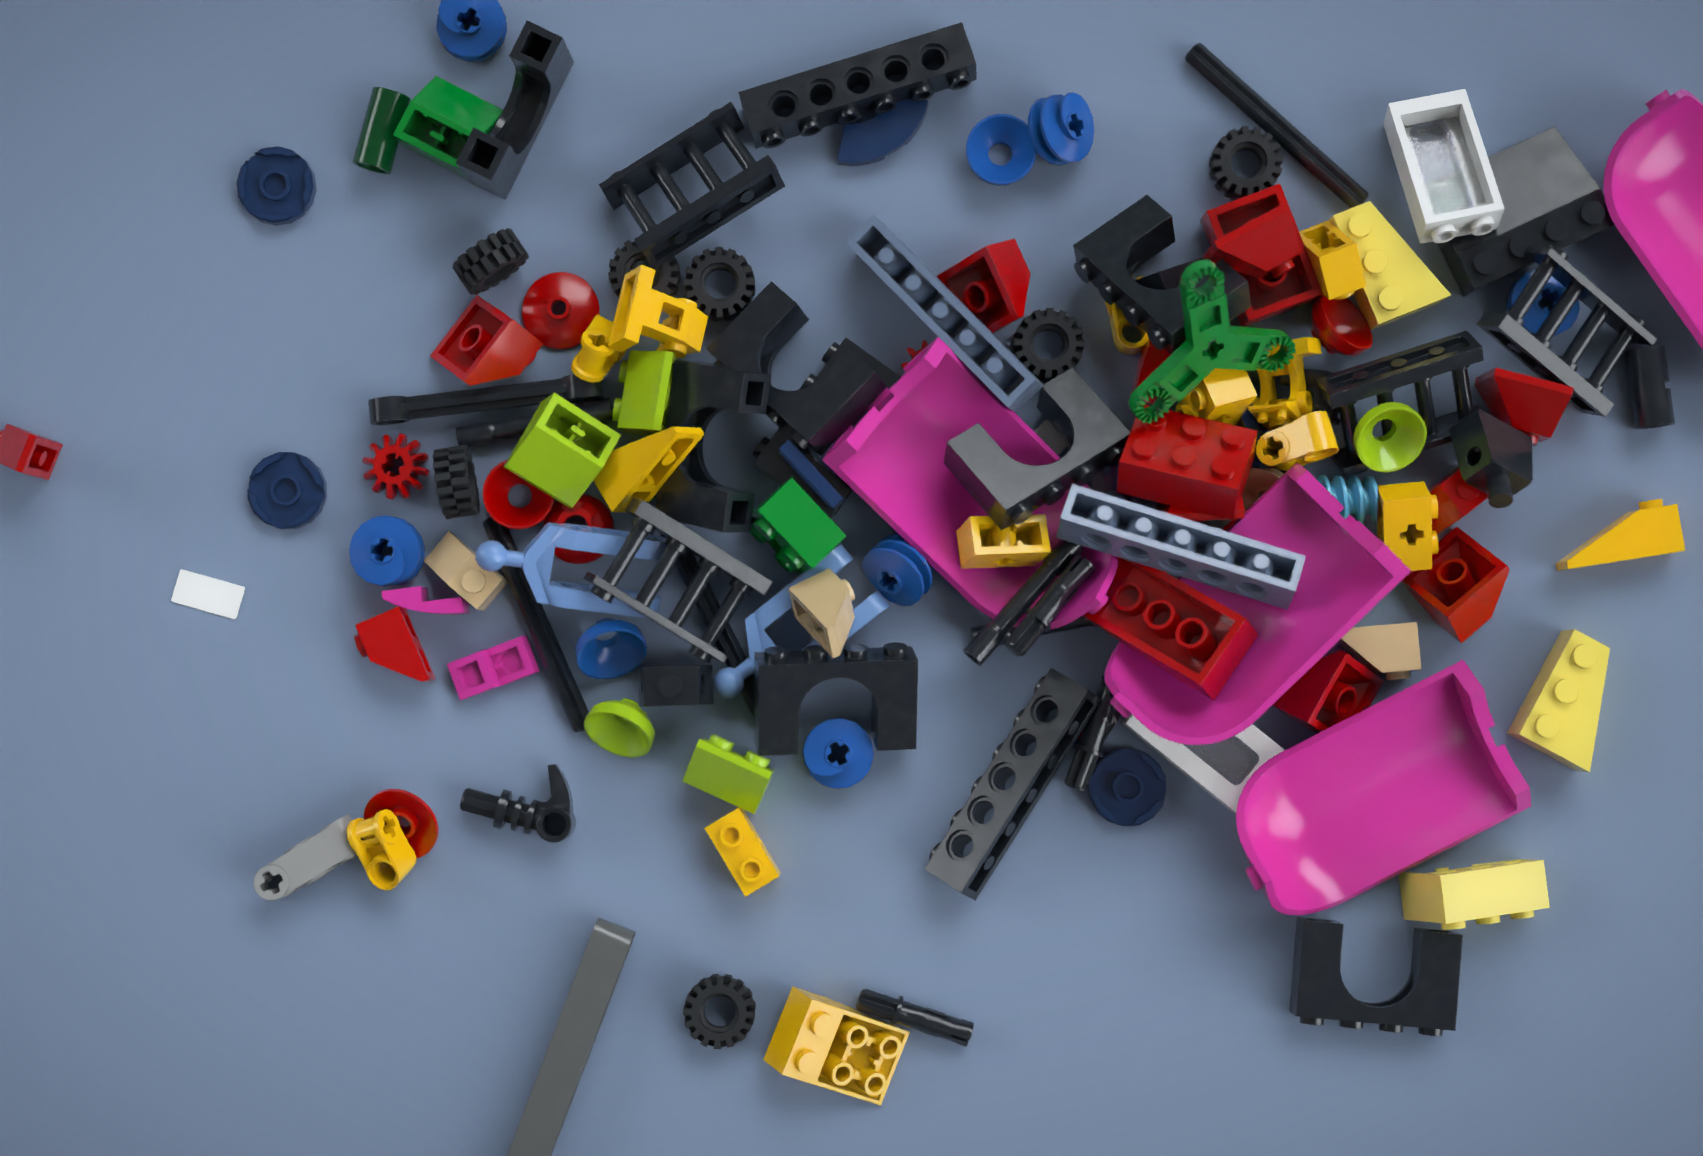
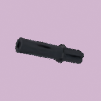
M1075 554L1068 566L1054 580L1035 606L1024 611L1026 617L1005 641V646L1011 653L1016 656L1025 655L1043 632L1051 630L1050 623L1073 598L1083 583L1095 572L1096 569L1086 558L1082 559L1081 555Z
M1105 675L1101 678L1102 681L1096 695L1101 699V702L1084 727L1078 744L1074 743L1073 745L1076 751L1064 780L1065 785L1078 791H1085L1087 789L1097 759L1103 757L1100 751L1116 711L1110 703L1114 696L1105 683Z
M863 989L858 996L856 1008L859 1011L890 1020L891 1026H895L897 1023L955 1042L964 1047H967L968 1041L971 1038L974 1023L971 1021L961 1020L930 1008L903 1001L904 997L901 995L896 999Z

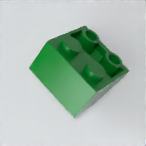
M435 76L410 101L393 136L401 146L467 179L457 166L456 161L473 127L488 134L498 121L503 110Z
M793 478L785 481L753 509L750 534L761 544L767 542L777 553L774 555L775 560L789 573L794 571L798 575L813 569L846 537L841 529Z

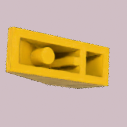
M673 426L614 449L603 469L593 480L612 512L628 513L625 509L633 497L649 503L705 434L701 428Z
M1662 499L1638 502L1639 510L1625 513L1556 563L1557 571L1685 551L1678 505L1663 506Z

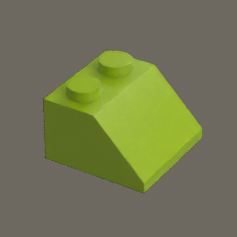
M630 350L629 360H622L619 383H625L622 399H615L612 420L618 422L617 428L621 432L650 436L666 429L674 361L678 360L674 352Z

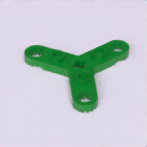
M1199 260L1192 263L1185 269L1180 278L1186 341L1133 391L1129 398L1130 410L1143 423H1151L1152 420L1157 422L1158 417L1163 418V413H1168L1169 408L1176 401L1180 402L1215 368L1249 371L1263 369L1269 372L1271 370L1276 372L1278 368L1283 369L1285 363L1286 365L1290 364L1288 360L1294 358L1293 353H1296V345L1282 330L1229 326L1227 296L1224 293L1223 284L1225 280L1224 275L1209 260ZM1208 273V281L1203 286L1194 288L1196 286L1194 282L1199 281L1197 278L1202 279V275L1207 276ZM1213 341L1212 343H1210V349L1207 350V351H1204V350L1208 349V347H1209V342ZM1277 344L1281 345L1277 353L1269 357L1267 356L1270 353L1268 350H1273L1272 346L1277 347ZM1153 395L1157 397L1156 401L1151 406L1144 408L1145 400L1149 401L1148 397L1154 398Z

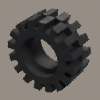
M1242 126L1240 130L1236 131V129L1229 131L1225 137L1223 136L1211 153L1212 156L1208 167H1211L1210 179H1215L1216 181L1214 187L1218 191L1220 189L1225 191V197L1230 199L1231 196L1239 199L1269 188L1276 183L1281 175L1282 168L1280 166L1283 162V155H1279L1278 151L1281 147L1278 142L1273 144L1271 141L1273 136L1269 132L1265 136L1260 133L1261 128L1255 127L1253 130H1248L1249 126ZM1241 150H1249L1255 153L1260 161L1259 173L1251 178L1239 177L1231 167L1232 156Z
M507 228L499 230L496 234L492 233L488 235L487 239L479 240L474 247H469L466 250L467 253L461 254L457 258L458 260L453 263L452 268L471 295H477L481 291H487L491 286H497L503 279L509 278L511 273L517 272L520 269L519 267L526 263L529 256L512 229Z
M628 240L624 242L625 246L621 250L619 248L616 249L614 252L615 257L609 263V280L618 298L625 274L631 271L635 263L646 260L635 241L630 242ZM674 256L658 266L660 270L659 280L652 286V289L669 296L676 295L678 283L681 281L679 264Z
M715 247L716 250L709 251L708 248L702 251L703 254L698 257L696 255L692 259V265L686 269V279H684L686 295L689 300L697 303V309L711 320L718 321V319H724V321H729L731 317L738 316L751 303L752 297L755 296L754 274L746 259L742 255L736 254L735 250L729 248L727 251L723 250L722 247ZM716 270H725L735 279L733 292L723 299L713 298L705 290V281L708 275Z
M1046 308L1044 311H1040V309L1033 311L1030 316L1027 315L1022 320L1013 338V354L1042 382L1043 380H1052L1070 368L1074 369L1083 355L1082 352L1085 340L1082 339L1083 331L1081 327L1078 328L1076 325L1077 321L1073 316L1069 318L1065 315L1067 312L1063 310L1057 312L1053 311L1054 308ZM1046 330L1057 333L1063 341L1062 353L1057 358L1051 360L1039 357L1033 348L1035 336Z
M460 445L434 450V480L437 484L436 491L437 495H439V504L442 507L445 519L478 514L480 511L479 489L477 488V476H475L474 463H472L471 452L469 453L468 446Z
M713 974L711 977L703 978L694 985L685 1000L683 1015H685L684 1023L686 1029L689 1028L693 1039L697 1038L701 1041V1045L705 1047L710 1045L714 1046V1049H721L724 1046L729 1048L738 1041L741 1042L747 1033L750 1032L755 1018V1000L753 1001L752 992L744 986V982L740 979L732 978V975L725 974V976H719V974ZM723 996L733 1003L735 1016L729 1024L715 1026L707 1020L704 1013L705 1004L713 997Z

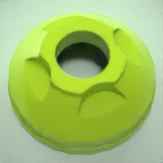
M1399 402L1383 403L1369 410L1360 419L1353 435V444L1358 457L1368 468L1377 472L1397 471L1412 463L1421 453L1426 442L1427 429L1421 416L1408 405ZM1383 419L1392 420V428L1386 435L1381 437L1373 436L1372 430L1377 422Z
M627 698L604 701L594 705L584 721V729L593 742L604 750L623 757L632 758L646 755L650 751L655 738V731L650 719L647 717V713L639 707L637 702Z

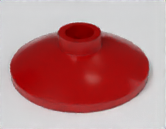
M554 272L539 278L526 292L522 304V317L526 329L541 341L544 346L552 349H570L580 345L583 332L586 331L597 314L600 315L599 301L593 288L581 277L568 272ZM557 302L566 304V310L561 315H555L552 312V307Z
M386 789L378 792L369 800L364 810V820L374 817L381 810H390L398 818L400 828L409 845L414 850L416 859L423 857L431 851L438 839V823L431 808L421 798L405 790Z

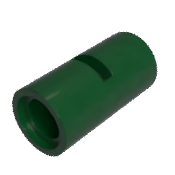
M373 87L352 161L354 165L381 174H391L399 145L393 133L411 101L408 96L394 90Z

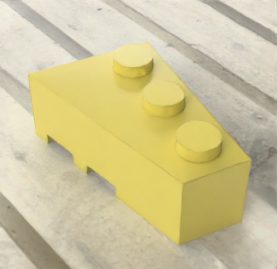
M1371 201L1335 214L1329 219L1332 224L1357 244L1367 286L1355 290L1353 295L1371 330L1441 303L1451 296L1448 290Z
M1576 629L1561 630L1507 734L1576 771L1590 772L1610 648Z
M1515 859L1472 864L1471 867L1449 870V867L1435 868V872L1412 873L1409 871L1398 874L1404 920L1441 923L1442 930L1465 928V921L1474 919L1476 924L1499 923L1500 915L1510 914V919L1534 917V910L1550 908L1544 860Z

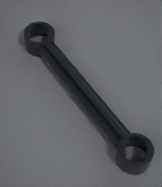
M572 374L561 379L410 397H378L368 400L370 424L393 425L405 423L413 419L539 405L553 393L558 394L569 402H587L604 397L602 380L594 383L587 382Z

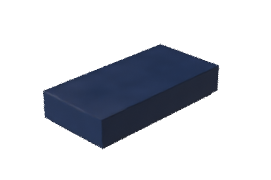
M790 440L779 448L780 456L830 510L834 511L844 502L843 497Z

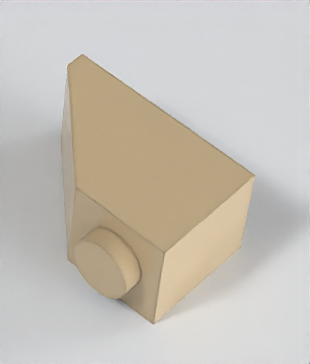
M450 531L447 532L424 560L448 586L477 610L485 611L508 583L507 579L498 571L489 572L479 567L476 562L475 552Z
M828 568L789 587L788 590L795 619L832 658H835L841 654L855 619L851 602L855 600V595L849 582L846 579L841 580Z
M1417 622L1353 627L1337 642L1373 673L1386 672V680L1410 678V670L1421 669Z

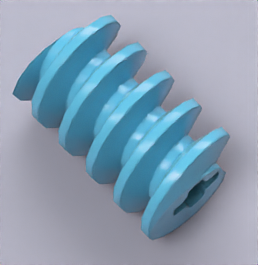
M1319 475L1317 477V480L1345 507L1339 513L1345 519L1349 515L1355 514L1356 520L1363 524L1366 514H1370L1372 521H1376L1378 485L1373 476H1366L1362 484L1357 476H1350L1346 484L1342 476H1334L1331 483H1329L1326 475Z

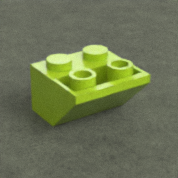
M553 393L540 403L504 468L571 509L603 469L621 435L558 394Z
M711 734L709 739L705 737L700 738L682 782L755 814L775 772V769L768 766L771 759L765 756H758V753L751 750L747 751L746 755H742L732 750L735 745L734 742L716 734Z

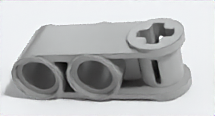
M347 814L320 830L317 835L301 841L284 852V855L262 867L254 877L256 893L265 900H277L289 896L303 886L306 887L335 869L334 867L355 858L357 854L347 839V825L352 820L350 815ZM280 874L283 881L278 884L279 888L271 889L268 883L273 879L272 875Z

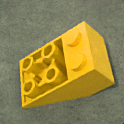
M792 986L763 1060L782 1075L881 1105L910 1032L896 1025L891 1026L890 1023L827 997Z

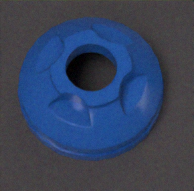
M994 114L979 121L971 130L966 143V157L973 173L982 181L996 186H1007L1024 178L1033 167L1037 155L1029 135L1028 125L1023 120L1008 114ZM1003 144L1010 149L1012 158L1007 164L999 166L991 162L988 152L994 145Z
M612 618L596 621V624L584 631L575 645V658L578 668L583 674L595 679L606 680L624 676L636 669L647 654L646 641L640 629L630 622ZM617 632L615 636L608 640L596 639V637L602 634Z

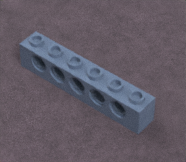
M872 215L846 242L1013 412L1017 413L1044 386L875 215Z
M1075 484L1071 485L1060 517L1056 537L1288 610L1296 592L1306 558L1302 554Z

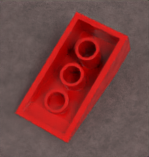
M1118 557L1116 574L1106 593L1108 596L1107 602L1096 613L1090 614L1087 612L1082 615L1086 620L1213 701L1258 637V633L1244 616L1164 571Z

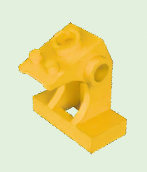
M640 265L625 274L607 347L623 352L638 344L640 335L660 342L656 351L674 352L676 358H684L686 354L700 353L708 316L697 309V303L686 298L676 299L652 289L656 270L647 266ZM661 311H663L670 317L663 320L662 324H659Z
M1303 337L1292 339L1296 345V353H1293V359L1288 360L1290 364L1286 365L1285 363L1283 365V369L1278 368L1276 372L1273 370L1269 372L1257 369L1261 394L1260 397L1254 399L1253 406H1248V409L1268 431L1289 424L1305 414L1312 413L1313 400L1311 393L1306 391L1303 357L1322 354L1320 338ZM1277 344V347L1272 346L1273 350L1269 349L1270 353L1267 356L1269 357L1277 353L1281 345ZM1289 375L1290 396L1285 399H1277L1275 377Z

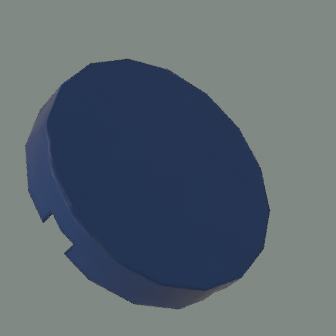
M276 146L262 148L254 153L255 155L249 161H245L240 168L236 183L238 198L247 212L259 221L275 226L291 224L305 215L313 204L317 190L315 174L306 160L293 150Z
M277 452L263 458L252 470L249 478L251 480L249 482V489H247V498L254 514L264 523L279 529H298L311 523L322 512L327 499V482L321 469L310 458L294 452Z
M1133 748L1115 749L1104 755L1095 764L1088 783L1089 799L1096 812L1108 822L1121 826L1141 825L1152 819L1163 807L1166 797V776L1159 763L1146 752Z

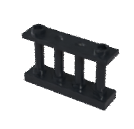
M732 102L712 111L698 123L623 170L613 173L607 180L599 184L613 210L625 204L639 225L643 234L634 240L652 269H655L785 187L780 173L770 156L767 155L761 160L755 161L737 135V132L744 129V126ZM722 142L725 143L743 169V171L726 182H722L704 153ZM688 163L692 164L710 191L692 203H689L671 176L672 173ZM658 183L676 210L675 214L659 224L655 223L637 196Z
M1547 245V247L1528 246L1524 253L1539 265L1509 311H1504L1503 313L1485 311L1476 325L1541 379L1574 387L1569 402L1579 411L1585 414L1606 417L1614 403L1602 394L1604 392L1603 384L1631 343L1654 345L1657 338L1645 329L1647 324L1644 320L1634 314L1625 312L1567 261L1568 255L1563 250L1553 245ZM1552 276L1566 289L1536 334L1529 333L1523 328L1525 323L1522 319ZM1579 299L1592 312L1564 354L1557 356L1550 350L1551 344L1549 342ZM1605 321L1618 334L1590 377L1583 378L1576 372L1578 369L1576 363Z
M1467 330L1316 378L1319 393L1332 409L1339 408L1345 447L1339 449L1336 454L1331 456V459L1344 476L1360 474L1369 469L1358 457L1353 444V435L1358 424L1354 404L1359 400L1376 395L1378 405L1394 402L1392 392L1396 388L1414 383L1418 413L1425 422L1427 429V438L1422 451L1452 442L1449 428L1477 408L1481 409L1479 405L1473 406L1467 368L1471 364L1484 361L1483 349ZM1451 371L1457 411L1436 418L1430 379ZM1383 419L1380 421L1383 433L1381 436L1386 435L1391 430L1392 420Z
M633 497L625 511L635 517L632 521V524L635 526L603 578L589 572L586 573L583 579L593 584L590 592L610 604L616 598L692 645L688 652L709 664L710 660L714 658L724 663L728 656L715 649V644L744 596H749L752 591L765 595L772 581L646 501ZM656 530L667 537L664 543L667 547L636 599L616 588L647 535H653ZM687 551H690L700 558L697 562V565L700 567L667 619L650 609L649 606L680 555L685 556ZM721 571L732 578L729 583L732 587L701 639L681 627L712 576H717Z

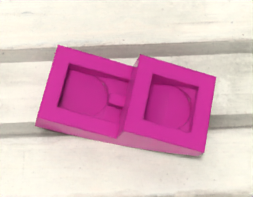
M417 586L381 591L383 600L406 609L440 615L470 614L469 603L463 597L429 601L428 588Z
M527 635L517 637L486 650L478 651L447 664L460 701L540 672Z

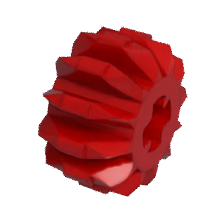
M399 433L395 444L391 436L385 434L382 436L384 448L375 443L369 445L370 450L376 453L375 458H363L362 462L364 464L373 466V469L363 474L364 479L368 481L377 479L372 486V491L380 493L386 488L385 494L387 499L394 500L398 490L403 498L408 499L411 497L409 485H412L417 490H422L424 487L417 480L418 475L425 477L430 475V470L419 467V464L429 460V455L427 453L416 454L420 449L421 443L413 440L407 445V436L405 434ZM395 458L404 462V465L399 467V475L389 471V468L394 466L393 459Z

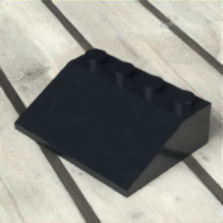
M1554 126L1488 157L1505 208L1498 229H1494L1490 233L1481 236L1473 234L1458 236L1450 241L1437 244L1462 296L1465 297L1536 264L1533 259L1524 253L1528 246L1547 247V245H1553L1564 251L1603 233L1615 224L1610 217L1605 197L1600 187ZM1459 171L1423 187L1431 215L1470 208Z

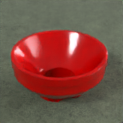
M1322 294L1312 306L1313 329L1311 334L1313 338H1320L1321 346L1328 353L1358 356L1372 346L1373 335L1371 328L1361 311L1349 299L1329 300Z
M507 460L503 461L491 470L483 485V503L487 512L493 520L509 529L522 530L538 525L550 513L554 504V498L504 468ZM517 485L527 486L532 493L531 502L522 508L514 507L508 499L509 491Z
M583 494L571 509L556 501L543 524V527L548 522L562 524L566 523L573 516H581L586 520L588 526L614 529V521L608 508L599 499ZM555 547L554 555L559 559L572 564H587L604 555Z

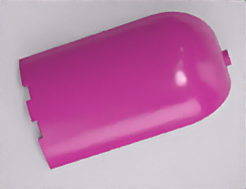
M1680 89L1672 95L1667 90H1664L1646 103L1649 111L1635 120L1621 134L1613 146L1605 167L1604 197L1608 212L1616 228L1703 349V103L1685 89Z
M937 337L903 368L905 373L889 389L886 388L866 408L867 413L853 428L850 425L840 435L822 460L909 545L914 547L968 602L993 619L1038 569L1043 560L1036 566L961 569L956 531L970 516H988V514L944 464L947 441L979 423L1009 457L1020 463L1041 466L1054 463L1061 458ZM1085 484V485L1082 486V487H1085V488L1090 489L1087 484ZM1070 489L1065 491L1064 495L1056 503L1049 506L1044 504L1033 512V514H1046L1050 550L1061 540L1056 537L1060 517ZM1083 546L1084 549L1079 555H1081L1082 559L1086 558L1096 570L1050 623L1051 629L1065 626L1087 612L1094 614L1105 605L1108 600L1106 593L1117 570V556ZM1046 590L1038 597V599L1031 605L1029 609H1032L1035 606V604L1044 595ZM1023 615L1013 627L1017 628L1026 616Z
M1296 462L1245 512V518L1238 519L1226 530L1227 532L1306 556L1297 589L1288 610L1179 576L1178 580L1247 618L1258 633V637L1214 701L1184 684L1119 641L1107 663L1104 676L1105 683L1114 696L1110 703L1126 719L1132 714L1150 731L1169 741L1187 745H1204L1231 738L1248 728L1406 577L1411 570L1359 520L1356 521L1351 515L1346 519L1339 513L1345 507L1307 469Z
M1464 660L1275 755L1262 764L1249 778L1240 795L1236 812L1238 836L1250 864V867L1244 869L1254 890L1262 889L1271 906L1276 911L1287 915H1305L1337 906L1531 807L1530 787L1513 762L1504 744L1496 746L1489 728L1494 726L1495 723L1488 708L1484 688Z

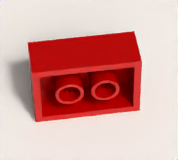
M1279 183L1207 210L1200 221L1209 245L1211 246L1215 240L1285 202L1290 210L1281 184ZM1291 210V217L1302 253L1293 260L1295 267L1277 278H1274L1272 273L1258 278L1238 272L1248 281L1251 307L1237 316L1241 327L1249 326L1313 302L1323 294Z
M1171 410L1168 413H1163V418L1158 417L1157 422L1152 420L1151 423H1143L1135 418L1119 461L1117 492L1234 521L1253 464L1258 431Z

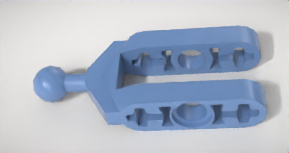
M548 522L523 552L506 550L500 542L491 540L482 543L475 553L478 566L489 572L497 571L503 566L522 568L537 603L550 604L567 609L647 618L616 598L610 604L590 592L593 585L550 580L555 547L616 556L629 536L630 531ZM648 534L634 558L659 561L667 547L664 544L667 538ZM618 588L619 590L623 591L624 593L628 594L634 599H636L637 595L640 592L637 590ZM656 595L649 606L650 609L658 614L661 596Z
M842 544L833 549L813 569L801 574L745 619L749 657L736 668L725 667L717 672L713 683L716 692L721 697L734 698L743 691L744 681L754 673V652H764L766 648L777 647L764 630L793 609L788 588L828 568L837 574L854 560ZM879 590L853 609L855 619L846 641L890 606ZM813 640L807 646L820 644L816 640Z

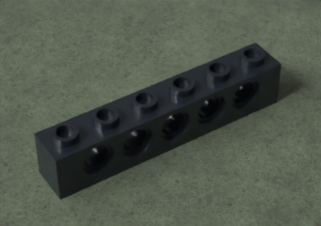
M960 22L738 93L755 149L760 147L774 148L783 144L786 139L799 135L803 137L812 136L830 125L837 123L839 125H847L857 121L862 115L872 112H889L897 106V102L912 98L914 102H920L929 99L934 93L948 88L950 90L965 88L971 81L977 80V67L963 23ZM930 62H938L943 65L938 70H928L924 67ZM895 73L906 76L899 82H892L887 79ZM856 85L868 87V90L861 94L850 91ZM822 96L831 99L826 105H816L813 103L815 99ZM783 108H791L794 110V112L788 117H779L776 115V113Z
M1051 668L1047 675L1043 676L1036 684L1034 696L1027 707L1017 714L1013 723V729L1005 742L999 744L995 749L992 762L984 775L980 776L973 784L971 796L966 804L954 814L950 823V829L944 839L932 849L925 869L958 892L976 901L1098 707L1101 699L1085 687ZM1058 708L1056 718L1047 723L1048 714L1053 709ZM1037 741L1036 750L1031 755L1026 756L1028 746ZM1016 775L1014 785L1005 790L1008 778ZM994 808L993 818L988 823H984L986 813ZM973 841L971 853L964 857L963 851L965 846Z

